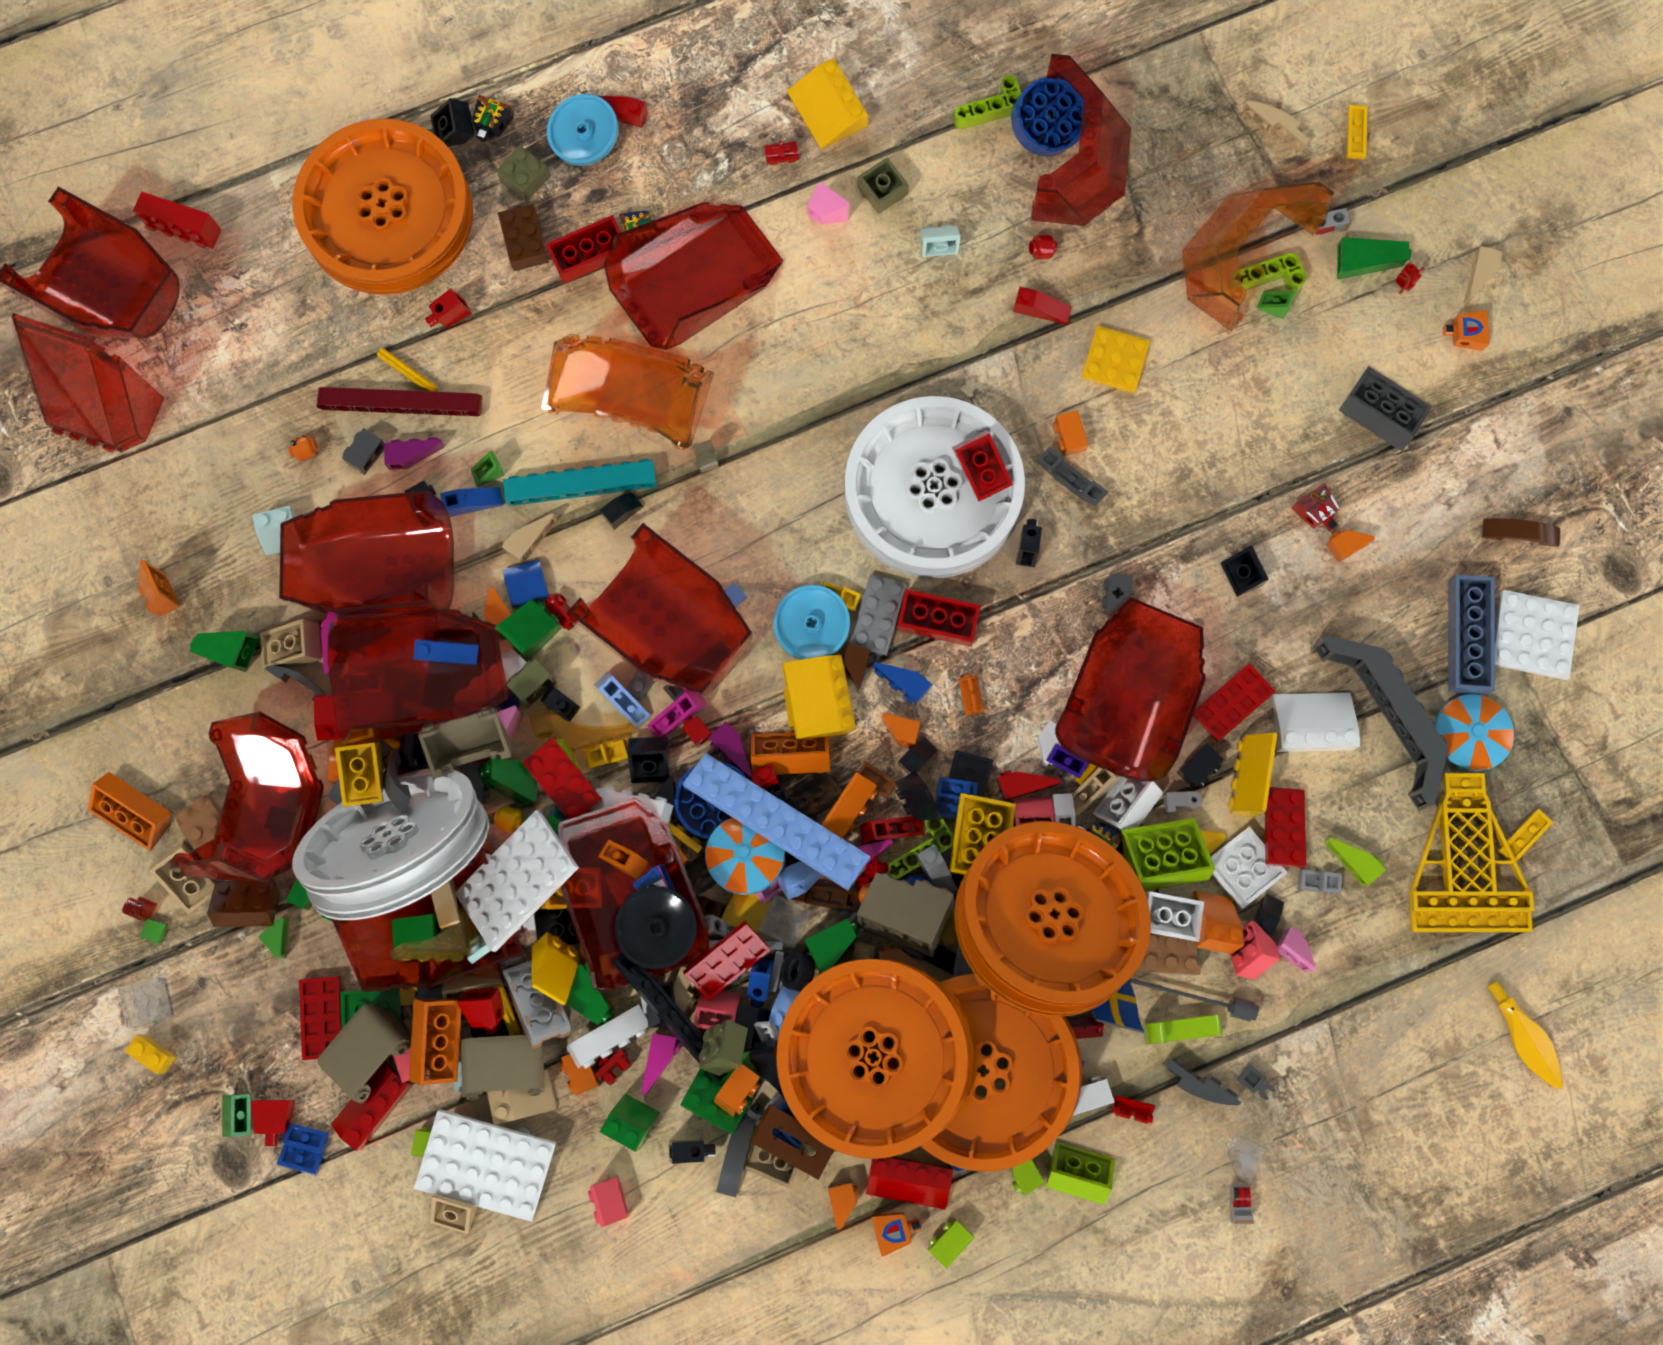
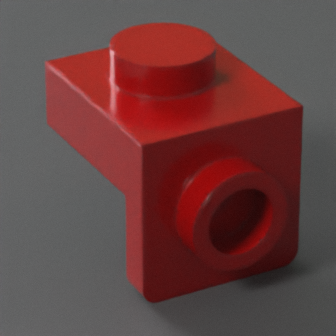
M773 764L751 772L753 779L751 782L762 789L779 783Z

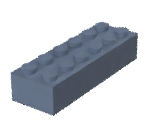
M1455 575L1448 580V692L1487 695L1495 691V577Z

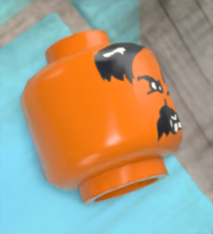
M307 434L292 438L290 441L291 446L288 447L291 457H295L300 462L314 458L318 451L314 437H310Z

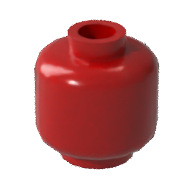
M1036 235L1029 242V253L1037 260L1050 259L1053 257L1054 252L1057 251V242L1054 241L1051 235Z

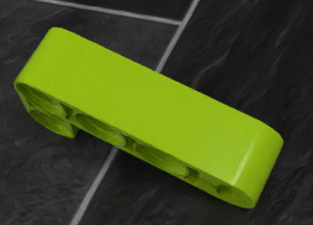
M1006 75L1001 81L1000 95L958 106L954 113V125L959 129H965L1011 116L1014 105L1011 102H1015L1021 94L1017 79L1012 75Z
M1288 253L1236 270L1228 281V289L1233 293H1239L1283 278L1289 291L1298 292L1304 285L1307 277L1299 257L1294 253ZM1268 268L1274 269L1275 272H1271ZM1251 274H1256L1258 278H1254ZM1293 279H1297L1300 283L1294 282Z
M943 818L938 820L940 822L938 829L931 828L929 824L931 820H927L926 829L932 838L888 864L887 874L891 875V867L895 869L900 867V861H902L907 871H904V868L898 871V876L892 874L891 876L895 880H899L918 869L920 865L917 854L921 853L926 846L931 847L935 845L940 854L952 848L954 836ZM947 836L950 839V845L943 846L940 843V838ZM909 856L917 859L915 866H909L906 863V859Z
M1220 1015L1142 1024L1145 1031V1044L1223 1035Z

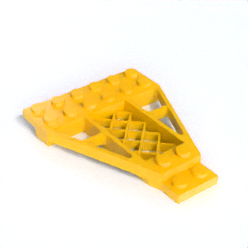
M1485 773L1443 774L1444 794L1441 795L1408 892L1411 932H1533L1531 913L1534 912L1533 892H1530L1493 814L1491 802L1486 794ZM1462 814L1472 815L1467 820ZM1455 816L1464 822L1459 829L1450 823ZM1475 816L1483 822L1479 829L1470 823ZM1439 824L1442 859L1441 861H1427L1426 859ZM1466 826L1474 832L1469 839L1461 833ZM1449 828L1455 832L1451 838H1449ZM1493 830L1501 847L1504 846L1509 857L1508 861H1495ZM1457 835L1465 842L1460 849L1452 843ZM1477 835L1484 841V845L1480 849L1471 842ZM1468 845L1476 852L1470 859L1462 852ZM1450 847L1456 852L1452 858L1450 853ZM1458 855L1467 862L1461 869L1453 863ZM1478 855L1485 860V865L1481 869L1473 863ZM1424 865L1442 866L1443 891L1416 890ZM1469 865L1477 871L1472 879L1463 872ZM1495 865H1510L1522 891L1497 892ZM1452 868H1454V869L1457 871V873L1455 874V876H1454L1453 878H1452ZM1460 875L1468 882L1462 889L1454 882ZM1479 875L1487 881V884L1482 889L1474 882ZM1472 885L1477 891L1465 890Z

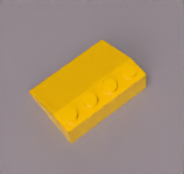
M834 57L816 66L787 90V94L820 150L868 127V114Z
M842 655L821 656L782 663L796 739L841 736L857 730Z
M1278 733L1245 735L1241 740H1238L1236 750L1239 752V756L1234 762L1236 776L1232 778L1231 782L1233 795L1228 801L1230 814L1254 818L1266 811Z
M960 793L949 872L964 876L984 846L1000 833L1013 827L1016 804Z

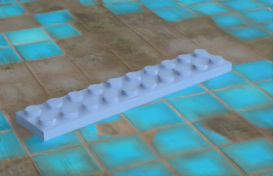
M707 753L704 754L683 782L685 788L848 891L871 858L868 854Z

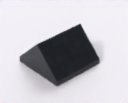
M1252 545L1221 562L1223 570L1237 597L1264 586L1269 580Z

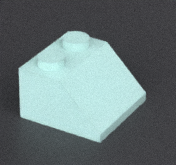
M944 225L942 227L934 228L928 226L920 229L922 257L958 254L960 245L958 227Z
M290 506L252 515L257 537L266 556L303 548L297 513Z

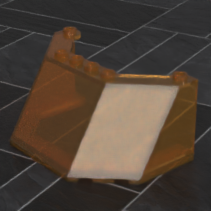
M1312 182L1228 195L1182 249L1187 300L1232 332L1244 317L1239 312V308L1246 298V290L1241 286L1237 250L1274 208L1311 235H1314L1325 222L1335 192L1320 182Z
M569 334L554 341L542 408L548 410V413L555 415L563 411L594 413L596 417L605 418L606 416L612 418L614 422L622 423L624 421L630 423L629 425L632 427L640 428L642 426L646 427L650 432H658L671 440V443L677 449L685 450V448H689L692 445L713 380L714 373L707 370V372H704L705 367L697 363L690 364L691 360L686 357L617 338L602 341V337L587 336L586 339H581L578 334Z

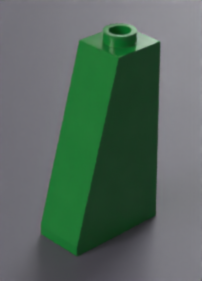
M1342 237L1337 247V279L1341 280L1403 267L1410 260L1412 250L1409 249V241Z

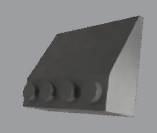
M1368 366L1339 408V411L1359 423L1362 427L1373 432L1376 436L1384 439L1393 447L1403 451L1417 433L1432 406Z

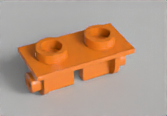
M967 674L962 678H958L965 715L985 712L977 675Z

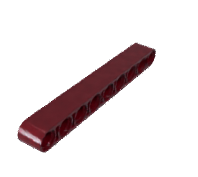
M320 387L318 388L316 407L329 411L478 417L481 416L483 396L476 393Z

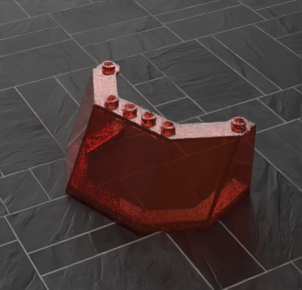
M1051 54L1046 77L1052 79L1060 78L1067 81L1084 100L1078 154L1051 174L1040 176L1035 199L1032 202L1030 220L1086 226L1097 215L1099 216L1111 207L1114 202L1119 201L1125 196L1131 127L1070 55Z
M259 711L211 722L209 739L216 745L230 780L214 839L188 853H177L172 859L170 870L188 877L267 883L273 877L292 868L293 856L300 841L315 824L324 786L322 780L317 778L315 772L317 767L312 754H308L305 747L307 744L305 736Z

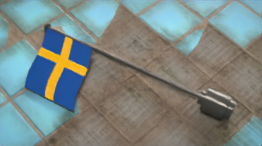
M1130 978L1109 1000L1092 1009L1093 1016L1098 1022L1144 1033L1145 1031L1138 1015L1136 996L1131 983L1227 1007L1230 1017L1249 1022L1257 1019L1259 1005L1234 997L1233 1001L1230 1000L1229 1003H1224Z

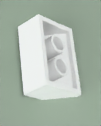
M1127 768L1122 772L1124 777L1108 791L1092 813L1093 816L1109 828L1120 833L1124 829L1139 827L1163 794L1162 790L1153 780Z
M1150 891L1145 892L1151 918L1150 933L1199 942L1204 902Z

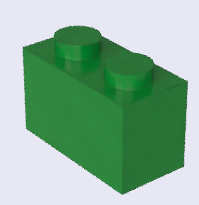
M251 1094L222 1095V1137L251 1135Z

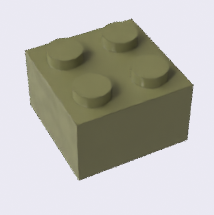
M521 145L496 170L499 180L526 202L551 177L548 167Z
M888 157L857 176V187L878 214L908 195V183Z
M535 658L533 661H528L519 674L515 673L508 680L509 683L506 685L529 708L546 693L551 685L554 686L557 682Z
M726 1020L707 1029L703 1035V1048L699 1054V1068L720 1076L740 1067L748 1028Z

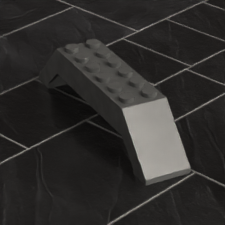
M1331 636L1323 637L1313 646L1323 662L1329 660L1354 668L1417 766L1413 789L1408 796L1418 811L1431 807L1436 802L1448 754L1446 739L1437 732L1436 724L1426 715L1425 707L1415 698L1414 690L1404 681L1403 673L1399 668L1395 667L1389 652L1385 651L1384 648Z

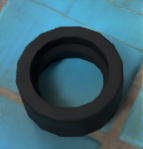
M794 951L786 957L781 968V982L785 988L801 992L813 980L815 963L812 956Z

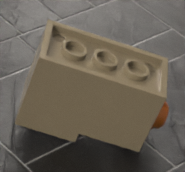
M876 872L872 882L864 884L858 895L861 903L857 913L860 929L933 958L954 911V894L946 888L939 889L925 880L922 882L916 880L914 886H912L905 880L898 881L887 873L880 874Z

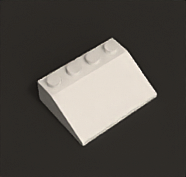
M1351 693L1272 695L1275 733H1278L1276 752L1355 750L1360 747L1359 726Z

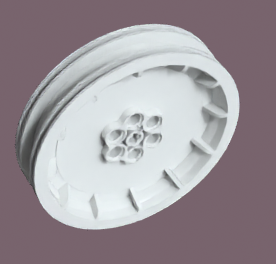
M927 396L906 400L876 416L863 429L855 441L845 472L847 513L859 540L873 556L885 565L904 574L921 578L957 576L981 566L992 558L1006 543L1016 525L1025 490L1023 463L1014 441L1005 428L981 408L959 399L941 396ZM984 431H988L1013 485L978 502L952 447ZM941 467L944 469V472L937 473L935 468ZM918 471H924L926 475L924 477H919L916 473ZM953 480L957 485L951 487L948 485V482ZM931 485H933V487L936 485L937 490L935 488L932 490ZM917 488L920 490V493L913 494L910 490ZM949 498L952 502L945 504L942 502V499ZM928 501L931 502L933 506L931 508H926L923 504Z
M430 769L407 772L398 775L400 784L408 785L411 794L406 813L401 812L393 805L383 786V802L343 807L341 802L325 814L300 841L292 862L293 872L300 884L306 889L307 896L315 910L325 917L336 920L371 918L405 907L437 890L456 876L481 849L489 830L488 815L482 804L477 800L476 792L468 777L461 772L450 771L449 769L443 771V777L433 779Z

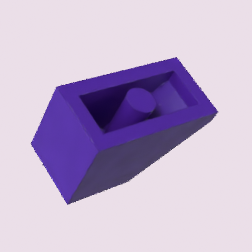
M1055 743L1046 761L1078 778H1081L1089 764V761L1084 756Z

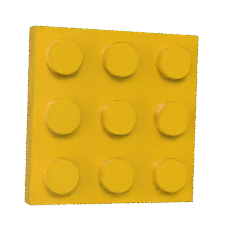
M1097 325L1081 378L1135 394L1150 340Z

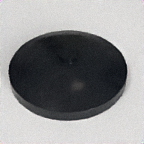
M660 886L647 887L633 893L620 907L615 921L616 940L621 951L633 963L649 969L670 967L682 960L691 950L697 935L696 915L688 900L675 890Z

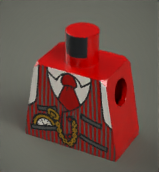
M1325 483L1296 502L1292 507L1314 529L1322 523L1329 532L1338 526V523L1332 516L1338 512L1339 507Z

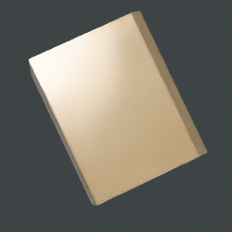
M434 1193L432 1196L430 1223L469 1234L477 1206L469 1202Z

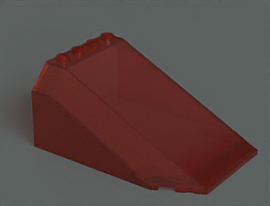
M702 202L616 234L605 260L604 269L610 292L649 345L668 350L682 344L765 289L784 260L742 205L720 204V206L710 205L709 202Z
M15 313L12 314L11 326L33 395L45 424L52 429L51 432L60 436L66 434L70 439L78 442L80 439L84 440L86 444L93 447L97 445L103 446L102 449L111 453L114 450L122 453L146 442L164 400L160 393L121 357L116 354L108 355L104 351V347L88 337Z
M456 609L337 615L328 632L327 661L337 731L343 745L365 744L418 733L424 725L431 723L436 725L475 714L486 707H492L493 709L508 700L496 625L490 622H483L477 617L472 618ZM424 638L479 645L478 663L475 665L413 659L415 640Z
M637 798L559 822L558 838L579 867L562 884L560 890L593 990L616 991L631 985L612 964V961L622 952L615 935L616 917L620 907L627 899V895L636 891L633 882L637 879L598 857L608 840L635 852L648 862L640 877L654 867L664 864L676 892L688 900L696 915L697 935L689 953L670 967L662 969L645 968L651 976L656 977L690 965L709 950L708 925L666 822L656 817Z

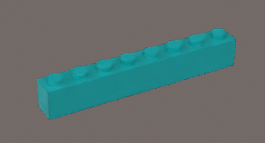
M641 459L635 463L624 461L620 465L603 464L601 467L596 468L586 466L581 470L570 468L565 469L564 472L548 471L542 475L531 473L526 477L510 476L508 479H503L505 502L508 506L656 488L657 479L653 460Z

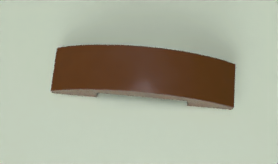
M1490 518L1483 519L1482 538L1502 540L1503 538L1539 542V545L1559 547L1560 528L1536 521Z
M813 885L806 893L789 899L809 905L849 912H858L861 906L858 891L841 890Z

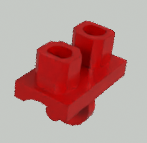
M778 141L779 144L764 145L767 165H777L783 162L793 163L799 160L797 141L786 143Z
M620 1049L611 1059L610 1057L614 1052L603 1059L601 1057L596 1064L599 1067L604 1063L606 1064L595 1074L596 1078L606 1082L608 1085H613L618 1080L613 1070L618 1066L625 1072L632 1066L625 1050Z

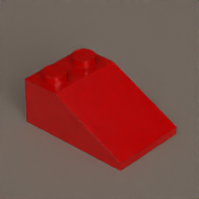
M984 431L952 447L978 502L1013 485L988 431Z

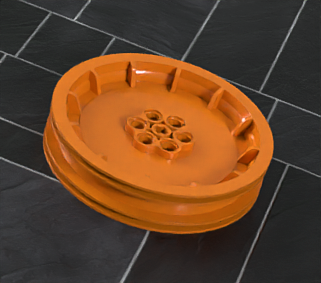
M366 120L351 124L331 134L308 156L300 169L293 191L292 206L295 225L302 241L314 259L334 280L353 290L368 294L391 295L405 293L420 288L438 278L461 254L469 238L473 222L471 192L454 154L442 140L430 131L402 120Z
M1048 821L1030 822L1012 827L994 837L980 851L964 875L955 901L954 921L957 939L961 951L973 972L998 997L1015 1007L1035 1014L1070 1016L1087 1012L1105 1003L1137 971L1144 959L1150 940L1151 918L1145 891L1134 870L1123 856L1107 842L1084 829L1069 824ZM1035 899L1039 900L1042 904H1038ZM1030 917H1033L1036 922L1032 921ZM1063 930L1067 931L1069 936L1064 934ZM1044 932L1048 933L1050 938L1046 937Z
M885 959L855 960L832 967L818 975L794 999L785 1015L778 1037L777 1072L783 1095L790 1110L799 1123L818 1141L838 1152L854 1157L868 1159L893 1157L909 1152L932 1140L952 1122L960 1111L969 1092L973 1077V1040L968 1022L959 1004L952 994L934 977L915 966L899 961ZM868 1031H872L875 1035L873 1042H869L866 1038ZM888 1037L894 1040V1046L891 1049L886 1046V1039ZM854 1045H857L860 1048V1054L858 1056H855L852 1053V1047ZM874 1053H876V1056L879 1057V1060H876L875 1062L874 1058L871 1057V1055ZM892 1058H896L899 1061L897 1069L892 1068L890 1065ZM859 1065L865 1069L863 1077H860L856 1072ZM877 1072H881L884 1075L882 1083L876 1080Z
M966 974L941 982V984L959 1004L971 1031L974 1047L973 1077L967 1097L956 1117L940 1134L921 1145V1147L945 1163L972 1171H999L1021 1165L1047 1149L1064 1131L1075 1112L1083 1078L1082 1058L1076 1035L1065 1016H1045L1015 1007L994 994L981 982L976 974ZM891 1039V1043L889 1046L890 1049L894 1046L893 1039ZM985 1044L992 1047V1054L990 1056L983 1053L982 1048ZM1001 1057L1008 1060L1009 1064L1006 1069L999 1066L998 1062ZM896 1058L891 1059V1067L894 1069L898 1068L899 1061ZM984 1065L989 1070L986 1076L980 1071V1068L984 1067ZM998 1078L1005 1080L1006 1086L1004 1089H999L996 1086ZM979 1085L986 1088L987 1094L985 1097L977 1093Z

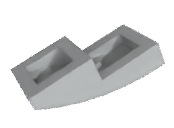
M1299 870L1298 890L1341 894L1342 874Z

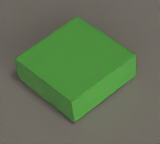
M147 918L140 938L161 944L168 925Z

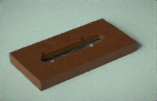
M770 1104L749 1140L756 1146L819 1180L834 1152V1149L814 1138L797 1119ZM778 1128L814 1148L816 1154L809 1156L772 1134V1130Z

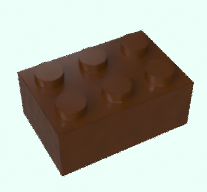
M534 204L498 212L509 261L513 270L517 271L549 263Z
M275 880L216 881L207 915L213 927L273 926L280 891Z

